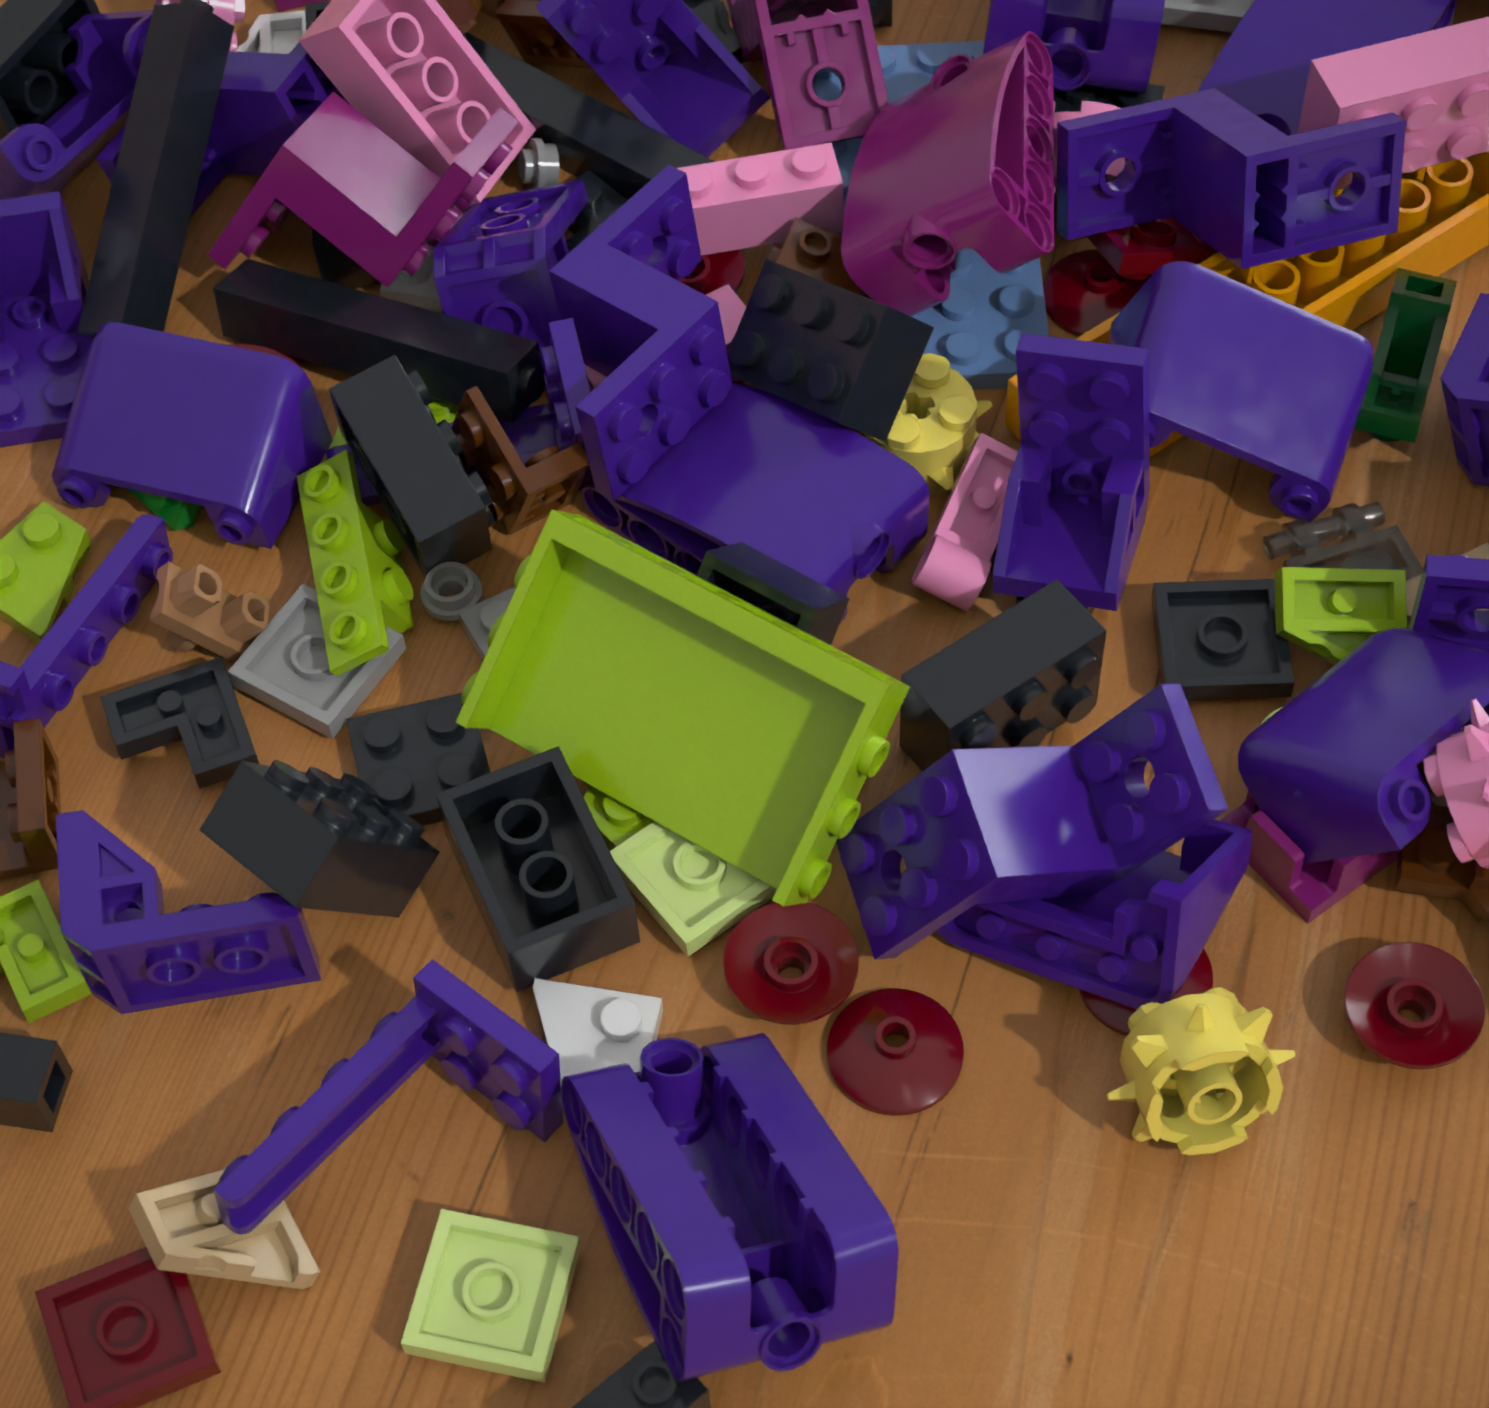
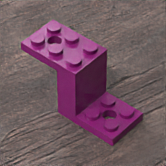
M727 0L732 27L735 29L741 45L742 63L760 59L764 61L782 151L831 142L837 143L865 136L873 120L889 104L868 0ZM826 70L834 73L839 78L841 93L836 100L825 101L815 94L812 87L815 73Z
M333 92L281 146L207 256L224 269L240 253L250 259L270 234L264 227L267 225L275 231L290 212L293 211L388 288L402 270L412 277L433 251L425 242L434 248L453 227L461 212L465 211L484 187L490 175H493L513 148L504 140L518 124V121L499 107L440 179Z

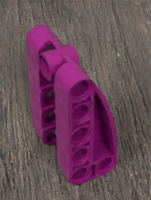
M1028 31L974 60L967 54H957L950 57L937 68L930 83L887 104L873 120L863 138L855 159L848 186L841 242V255L846 271L855 284L872 300L912 317L949 298L950 273L955 271V261L953 259L956 256V252L962 249L970 248L975 250L994 270L1003 274L1053 250V66L1044 43L1034 32Z

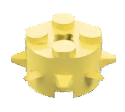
M927 353L921 357L886 442L856 430V433L913 466L925 479L930 496L937 495L946 490H952L973 442L979 436V433L976 431L977 418L992 407V403L990 400L976 401L972 386L958 371L950 368V363L945 357Z
M1222 987L1210 989L1202 994L1184 995L1163 1004L1147 1003L1141 1005L1128 1020L1130 1033L1123 1042L1119 1060L1127 1084L1107 1093V1100L1136 1101L1140 1112L1132 1131V1136L1139 1142L1152 1138L1158 1142L1161 1138L1162 1140L1176 1143L1181 1154L1217 1153L1241 1144L1248 1139L1249 1136L1244 1127L1256 1120L1261 1114L1269 1111L1273 1115L1276 1112L1283 1092V1084L1277 1066L1296 1057L1295 1051L1268 1049L1263 1040L1273 1016L1271 1011L1261 1007L1248 1012L1239 1004L1234 993Z

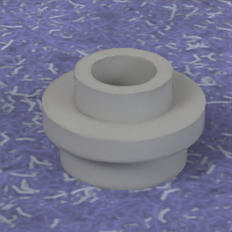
M531 138L527 149L520 150L518 173L520 182L528 183L529 189L558 184L560 167L556 145L554 143L544 144L541 138Z
M444 562L433 567L428 572L420 592L424 609L432 617L443 621L460 620L459 611L481 602L483 598L482 585L478 576L467 566L458 562ZM458 593V595L452 597H445L448 594Z

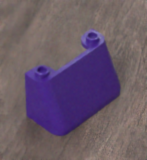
M153 10L86 14L67 30L72 39L77 40L78 54L75 63H71L64 71L79 93L44 124H22L13 129L2 140L0 139V200L61 191L96 160L98 155L125 126Z
M1174 261L1162 265L1151 275L1112 321L1108 343L1149 349V448L1158 446L1175 431L1272 471L1276 474L1269 486V500L1285 514L1310 523L1331 501L1372 375L1373 346L1368 339L1356 332L1198 264L1187 261Z
M107 322L101 326L88 348L53 468L52 478L57 492L63 501L77 508L85 509L103 506L112 492L111 485L204 506L214 524L215 531L224 540L236 545L248 543L271 549L300 499L297 476L320 464L333 439L311 381L299 366L288 359L268 353L119 322Z
M1397 627L1378 632L1370 636L1245 738L1241 743L1238 753V769L1243 782L1259 810L1263 811L1303 851L1305 855L1303 864L1401 850L1424 829L1429 822L1432 810L1431 795L1416 765L1437 748L1438 743L1455 733L1464 731V726L1472 725L1471 700L1477 699L1489 716V651L1408 628Z
M1211 820L1184 838L1181 856L1163 851L1095 895L975 904L936 931L946 941L957 947L1135 1009L1147 1003L1163 1004L1170 1001L1182 989L1241 881L1250 860L1253 830L1224 821Z

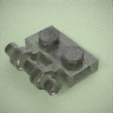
M1378 501L1360 507L1354 502L1333 509L1331 516L1309 523L1304 518L1288 522L1283 525L1282 531L1263 537V548L1270 560L1288 554L1293 557L1284 560L1283 567L1405 570L1406 581L1422 574L1423 571L1422 565L1397 525L1373 531V527L1385 523L1384 509ZM1338 538L1343 541L1325 548L1322 546L1323 543Z

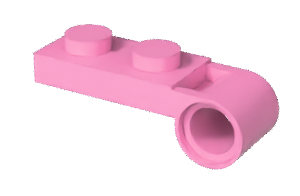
M980 433L974 440L911 579L912 585L965 612L971 608L983 588L992 566L990 559L999 539L1008 478L1018 451L983 433Z

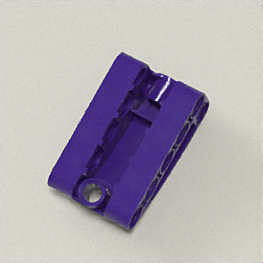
M990 0L983 55L1030 31L1034 32L1042 40L1049 52L1053 66L1054 88L1073 90L1081 85L1145 95L1156 51L1165 0Z
M1255 0L1218 55L1198 91L1215 88L1285 135L1298 134L1311 60L1451 26L1457 0Z
M732 381L733 388L728 392L723 402L716 407H712L689 429L681 442L672 445L649 467L647 473L639 482L628 487L615 501L597 492L593 480L582 489V498L585 505L602 524L621 537L695 575L698 574L706 551L743 542L846 597L849 588L857 579L866 578L874 570L881 573L891 572L918 545L928 531L929 488L925 479L913 466L834 420L770 392ZM847 607L845 609L841 622L846 618Z
M764 1033L704 1045L701 1049L684 1039H659L643 1048L640 1055L639 1072H634L628 1063H622L564 1076L561 1085L563 1109L594 1203L633 1297L676 1380L681 1382L761 1360L771 1370L778 1372L790 1371L804 1365L813 1358L821 1344L882 1329L892 1324L899 1259L898 1241L892 1220L771 1040Z

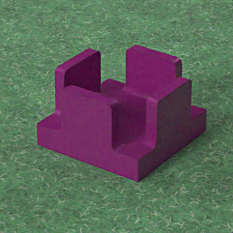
M1249 790L1245 802L1220 820L1253 830L1248 864L1307 924L1394 862L1398 857V850L1303 864L1305 858L1303 851L1263 811L1259 810Z

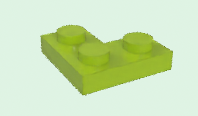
M39 879L0 897V974L5 972L29 1024L92 994L61 933L60 923Z

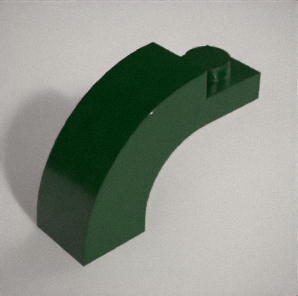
M1398 268L1373 360L1372 375L1354 429L1368 432L1372 437L1385 442L1403 440L1415 443L1457 284L1456 280Z

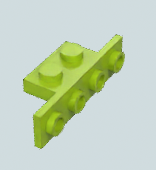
M348 450L297 476L329 670L335 676H339L389 651L385 626L400 634L414 627L410 600L413 599L414 593L411 583L404 573L400 552L404 550L403 538L396 525L390 519L380 518L362 503L354 457Z

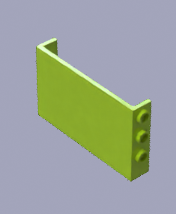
M552 509L532 554L528 555L517 569L514 578V586L516 588L505 613L496 619L490 629L487 640L489 649L479 671L470 677L461 695L463 706L455 723L464 728L491 729L535 755L559 746L573 776L777 889L772 899L774 902L782 906L804 904L808 902L809 898L814 899L817 897L831 874L832 864L827 860L837 839L844 838L850 832L859 816L861 803L856 801L866 778L875 776L887 758L890 742L885 739L910 686L579 514Z

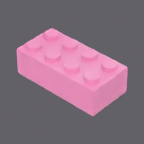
M332 0L298 40L355 110L440 179L499 107L515 118L518 124L504 140L513 148L493 175H490L484 187L469 206L481 203L536 130L436 0Z
M1489 16L1311 60L1298 133L1393 112L1406 120L1402 173H1410L1420 168L1455 159H1465L1472 155L1489 151ZM1352 172L1345 174L1339 179L1335 190L1344 188L1351 183Z

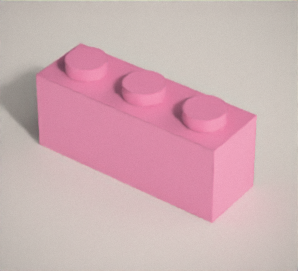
M832 142L677 168L687 174L701 256L785 242L795 218L834 233H839L843 230L844 186Z

